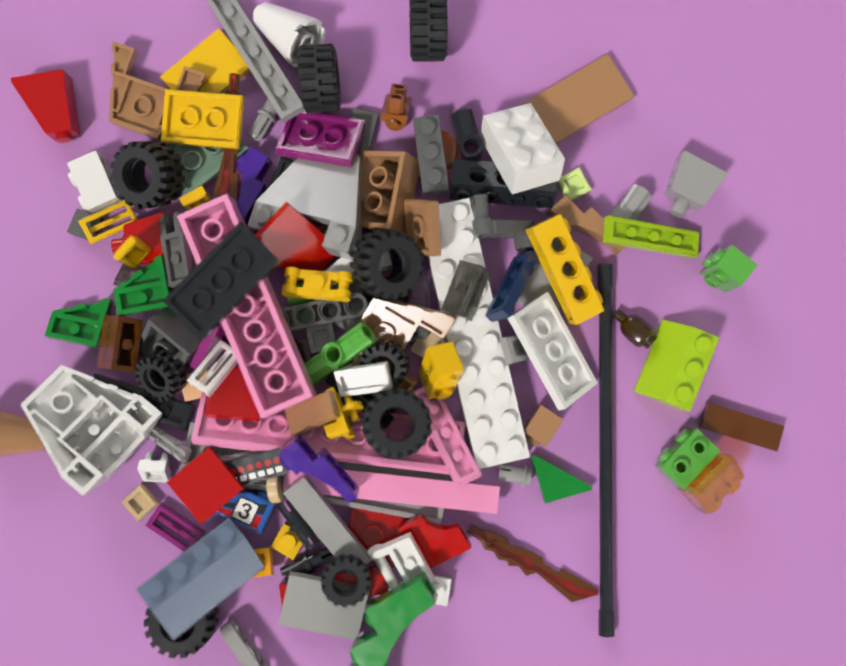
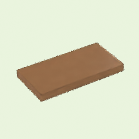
M606 54L521 105L528 103L533 105L554 142L558 144L631 101L635 96L610 56Z

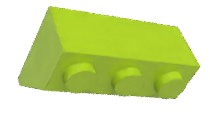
M661 320L656 333L658 338L651 345L633 392L681 412H690L719 337L695 327Z

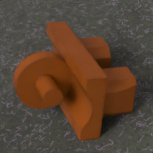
M393 83L390 94H386L381 112V121H384L386 127L390 130L399 131L407 124L412 98L406 97L407 85Z

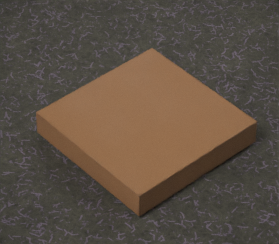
M415 198L404 199L406 235L412 236L415 239L414 243L420 245L421 250L418 251L419 254L431 257L441 256L438 201Z

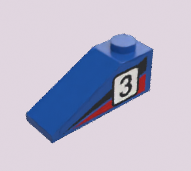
M241 491L218 510L216 514L227 519L230 518L233 522L261 534L265 531L277 503L272 504L269 501L267 491Z

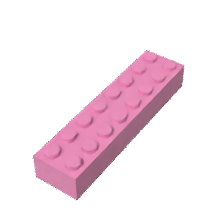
M228 194L177 216L197 265L239 222L246 226L236 200ZM266 276L221 322L261 418L272 416L317 396L268 276Z

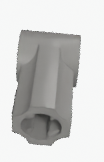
M634 184L620 204L616 205L609 215L637 220V217L644 210L652 196L647 189Z

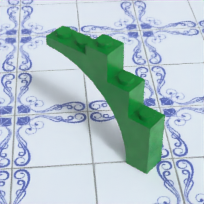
M425 572L369 601L364 610L365 619L371 628L374 627V629L355 639L350 648L351 659L356 666H387L391 649L401 633L417 616L436 604L438 594Z

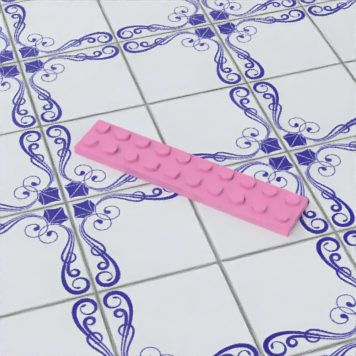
M202 391L191 441L197 445L266 452L281 448L295 436L290 435L285 410L269 417H260V422L205 417L207 395ZM362 411L358 413L360 419L358 422L352 423L350 416L348 417L355 436L350 440H347L344 436L330 440L326 435L324 425L300 434L316 454L325 447L336 461L449 474L431 436H428L427 443L419 449L420 451L409 457L389 458L374 451L368 445L363 435L362 418L364 413ZM390 413L394 416V420L388 428L384 429L381 427L383 434L392 440L404 439L412 430L413 422L411 416ZM455 421L464 439L465 422Z

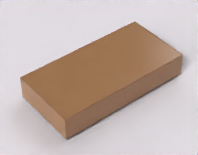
M329 390L285 410L290 435L292 436L305 433L340 417L334 392Z

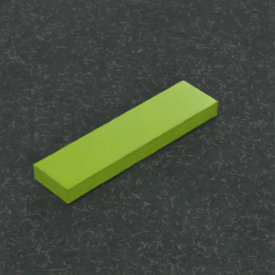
M612 215L604 217L603 243L687 258L698 257V231Z

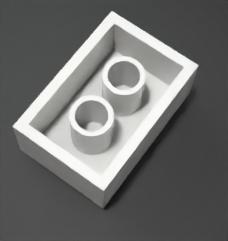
M531 103L483 115L480 138L511 194L560 181L565 158Z

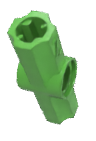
M361 322L335 342L325 344L320 353L307 361L305 366L313 385L320 383L330 374L334 373L336 369L351 364L354 357L374 344L376 341L372 329ZM337 349L340 352L339 359H337L336 356Z

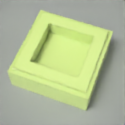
M580 167L560 177V181H557L563 196L566 195L571 201L592 190Z

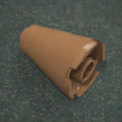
M0 410V457L46 450L29 418Z

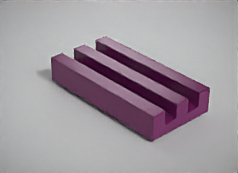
M163 502L159 504L145 525L183 552L197 543L206 532ZM164 512L169 517H171L172 519H174L175 521H177L178 523H180L181 525L195 533V537L160 513ZM156 519L190 541V545H187L154 523Z

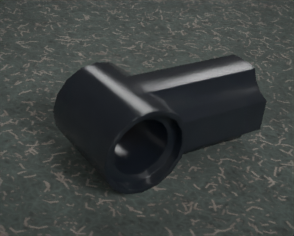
M464 108L450 114V118L459 146L460 158L480 160L483 152V141L479 136L472 109ZM468 145H473L478 150L474 153H468L464 148Z

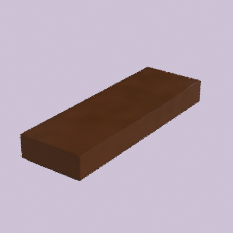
M709 402L705 404L699 428L772 451H778L785 427Z

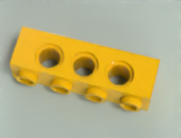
M558 214L525 229L567 323L578 325L603 312L602 296L598 290L594 289L591 282L592 274L589 268L584 266L580 258L582 255L581 249L571 238L569 233L571 228L568 221L562 218L561 214ZM554 238L560 242V248L557 252L552 248ZM565 262L569 263L571 267L568 276L563 272ZM576 286H579L581 289V296L578 300L574 296Z

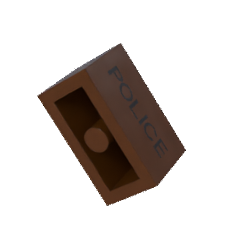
M104 315L96 368L134 372V369L137 368L143 320Z

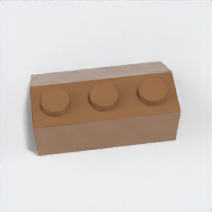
M361 151L360 201L362 204V230L371 232L383 229L406 233L404 199L414 198L419 175L418 160L404 151Z

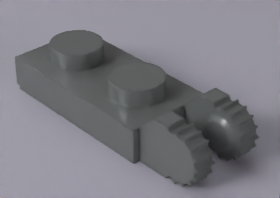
M182 210L176 211L173 219L168 214L163 215L159 219L161 224V246L169 288H175L194 269L192 252L177 217L184 213Z

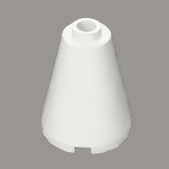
M268 2L258 5L253 12L254 24L294 67H297V53L300 46L323 44L325 28L321 26L323 23L315 17Z

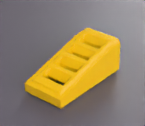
M131 236L115 252L113 258L131 268H136L150 253L151 248L137 236Z

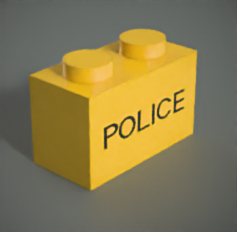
M453 342L427 347L418 373L428 400L434 398L442 400L450 397L464 371Z

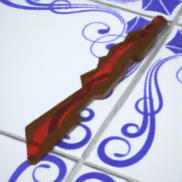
M229 74V85L225 94L241 95L239 91V74ZM220 148L224 154L213 197L216 199L228 194L237 203L239 173H234L235 155L240 153V150Z
M472 523L466 533L481 541L485 550L493 551L499 560L507 561L509 566H519L526 576L534 573L539 574L571 602L592 597L599 593L597 588L561 568L560 572H557L543 564L541 556L523 547L511 545L507 542L509 539L490 530H482Z

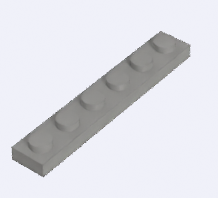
M206 0L281 121L284 123L305 111L300 98L238 1Z

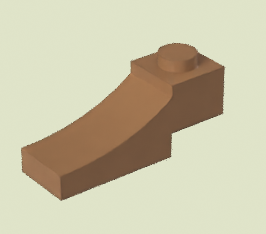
M566 195L547 214L549 217L561 214L562 218L568 221L571 230L595 239L608 248L615 256L625 248L623 246L603 243L604 219L593 207L583 213Z

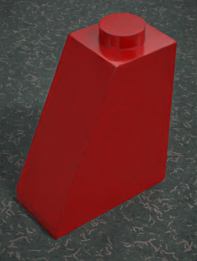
M63 69L11 78V83L46 135L59 143H68L72 141V138L81 137L73 81Z

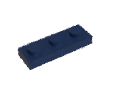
M532 250L513 258L485 314L491 322L507 319L514 313L515 305L523 294L524 286L529 276L533 273L534 265L538 259V256Z

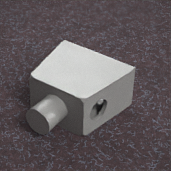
M684 150L677 156L665 190V195L674 200L669 212L678 218H683L688 208L698 211L707 203L728 173Z

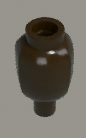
M620 309L613 315L621 323L620 330L622 334L635 346H644L648 349L658 338L654 335L653 326L640 316L634 314L626 315Z

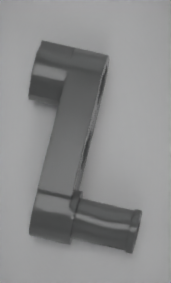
M479 194L471 197L474 220H472L474 238H514L516 251L534 249L525 229L535 225L534 221L493 220V218H490L488 195Z

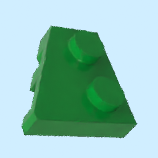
M162 255L155 257V261L143 270H138L127 282H122L113 289L118 316L168 308L163 300L170 294L171 290L167 284Z
M104 298L101 302L89 305L83 303L75 305L70 309L62 308L52 311L45 337L99 349L104 315L109 316L113 301L109 298Z

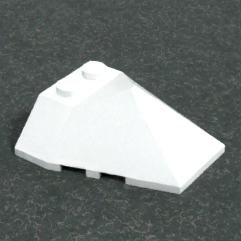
M63 365L51 374L21 404L61 477L83 496H86L106 482L147 439L149 433L162 416V413L142 396L119 389L115 385L101 382L92 376Z

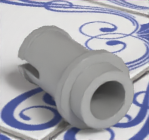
M501 464L498 481L522 484V487H525V485H530L532 469H527V466L519 468Z

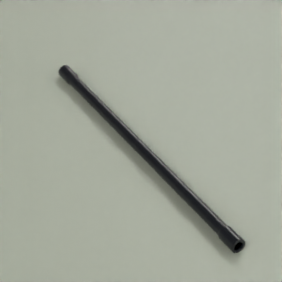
M598 264L597 286L603 299L602 306L604 309L603 312L599 313L600 609L598 611V635L601 637H614L613 264Z

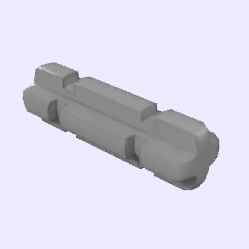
M155 426L149 433V438L153 442H157L161 448L169 454H173L177 460L187 462L192 455L190 448L184 446L183 443L172 435L167 434L164 429Z

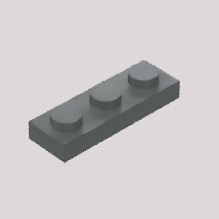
M439 114L413 118L423 196L448 193L449 184Z

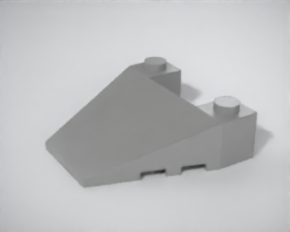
M356 154L352 167L297 158L255 201L247 226L256 234L287 201L308 220L329 225L322 246L330 255L354 261L351 253L352 251H357L355 244L357 241H361L360 155Z

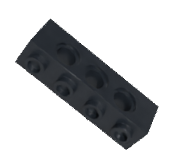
M453 158L449 199L462 200L469 198L472 201L471 197L474 195L487 194L488 204L497 203L513 206L553 208L557 194V181L511 194L494 162Z

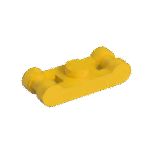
M295 267L285 268L284 277L286 278V285L282 286L281 292L283 296L340 302L350 301L351 291H349V285L353 282L351 272L301 270ZM297 280L304 281L303 287L296 286ZM333 283L339 284L338 289L332 290Z

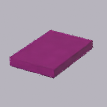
M303 111L286 122L276 147L277 155L352 167L366 127L365 120L324 113H306V111Z

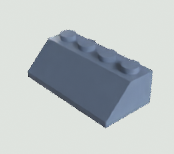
M228 518L136 588V590L171 638L175 640L265 567L245 536L232 520Z

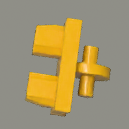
M331 387L326 391L334 392L340 417L323 424L326 435L330 440L343 436L350 440L355 436L348 417L350 416L352 423L360 420L358 413L364 409L362 402H353L351 396L344 397L345 405H343L339 393H336L335 388Z

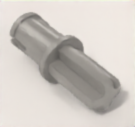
M269 100L266 101L261 110L257 111L258 116L248 131V136L258 142L262 141L270 125L276 122L275 117L277 113Z

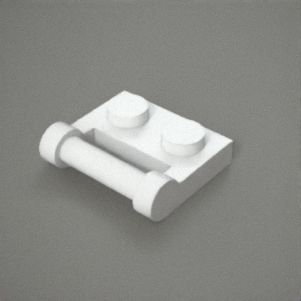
M411 532L386 543L373 545L367 551L370 559L375 560L389 586L388 591L423 572L426 573L431 583L434 582V574ZM386 555H390L404 581H398L385 558Z

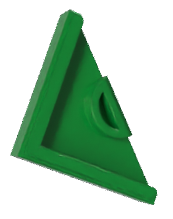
M536 455L530 456L545 504L592 490L589 484Z

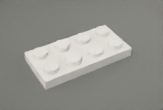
M548 292L541 294L508 318L558 411L569 407L598 383Z

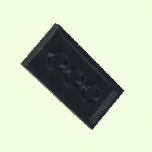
M239 222L170 292L163 302L200 340H204L281 261L243 223Z

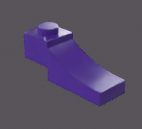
M251 146L247 152L241 154L237 163V169L242 174L241 192L237 205L246 226L248 225L255 201L267 190L262 180L272 165L267 155Z
M297 434L282 446L278 455L285 469L288 471L292 470L295 475L302 472L321 480L337 491L348 503L358 497V485L325 447L316 454L300 434Z

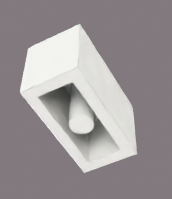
M95 150L67 163L71 171L68 173V177L73 186L77 187L80 192L78 200L84 210L94 214L123 201V199L118 197L119 191L113 188L114 179H111V170L105 157Z

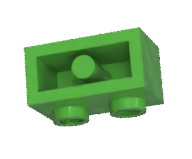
M730 245L725 249L719 248L715 253L711 252L702 262V265L705 267L700 274L705 277L704 281L709 286L726 292L742 286L758 264L735 246Z
M696 428L683 429L675 438L677 442L670 449L666 448L657 457L659 461L655 465L677 488L683 490L721 452Z

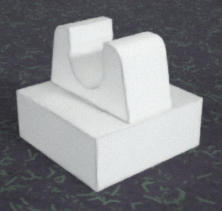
M148 452L145 459L139 461L137 470L143 481L166 483L170 480L172 473L169 468L167 453L162 454L160 461H155L153 452Z

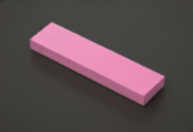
M424 387L412 391L418 398L421 397L425 401L423 403L430 410L429 415L432 418L430 436L456 488L480 478L482 473L444 400H439L438 398L428 400Z

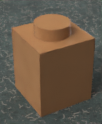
M538 405L523 427L526 441L535 447H538L539 444L547 447L563 419L544 406Z

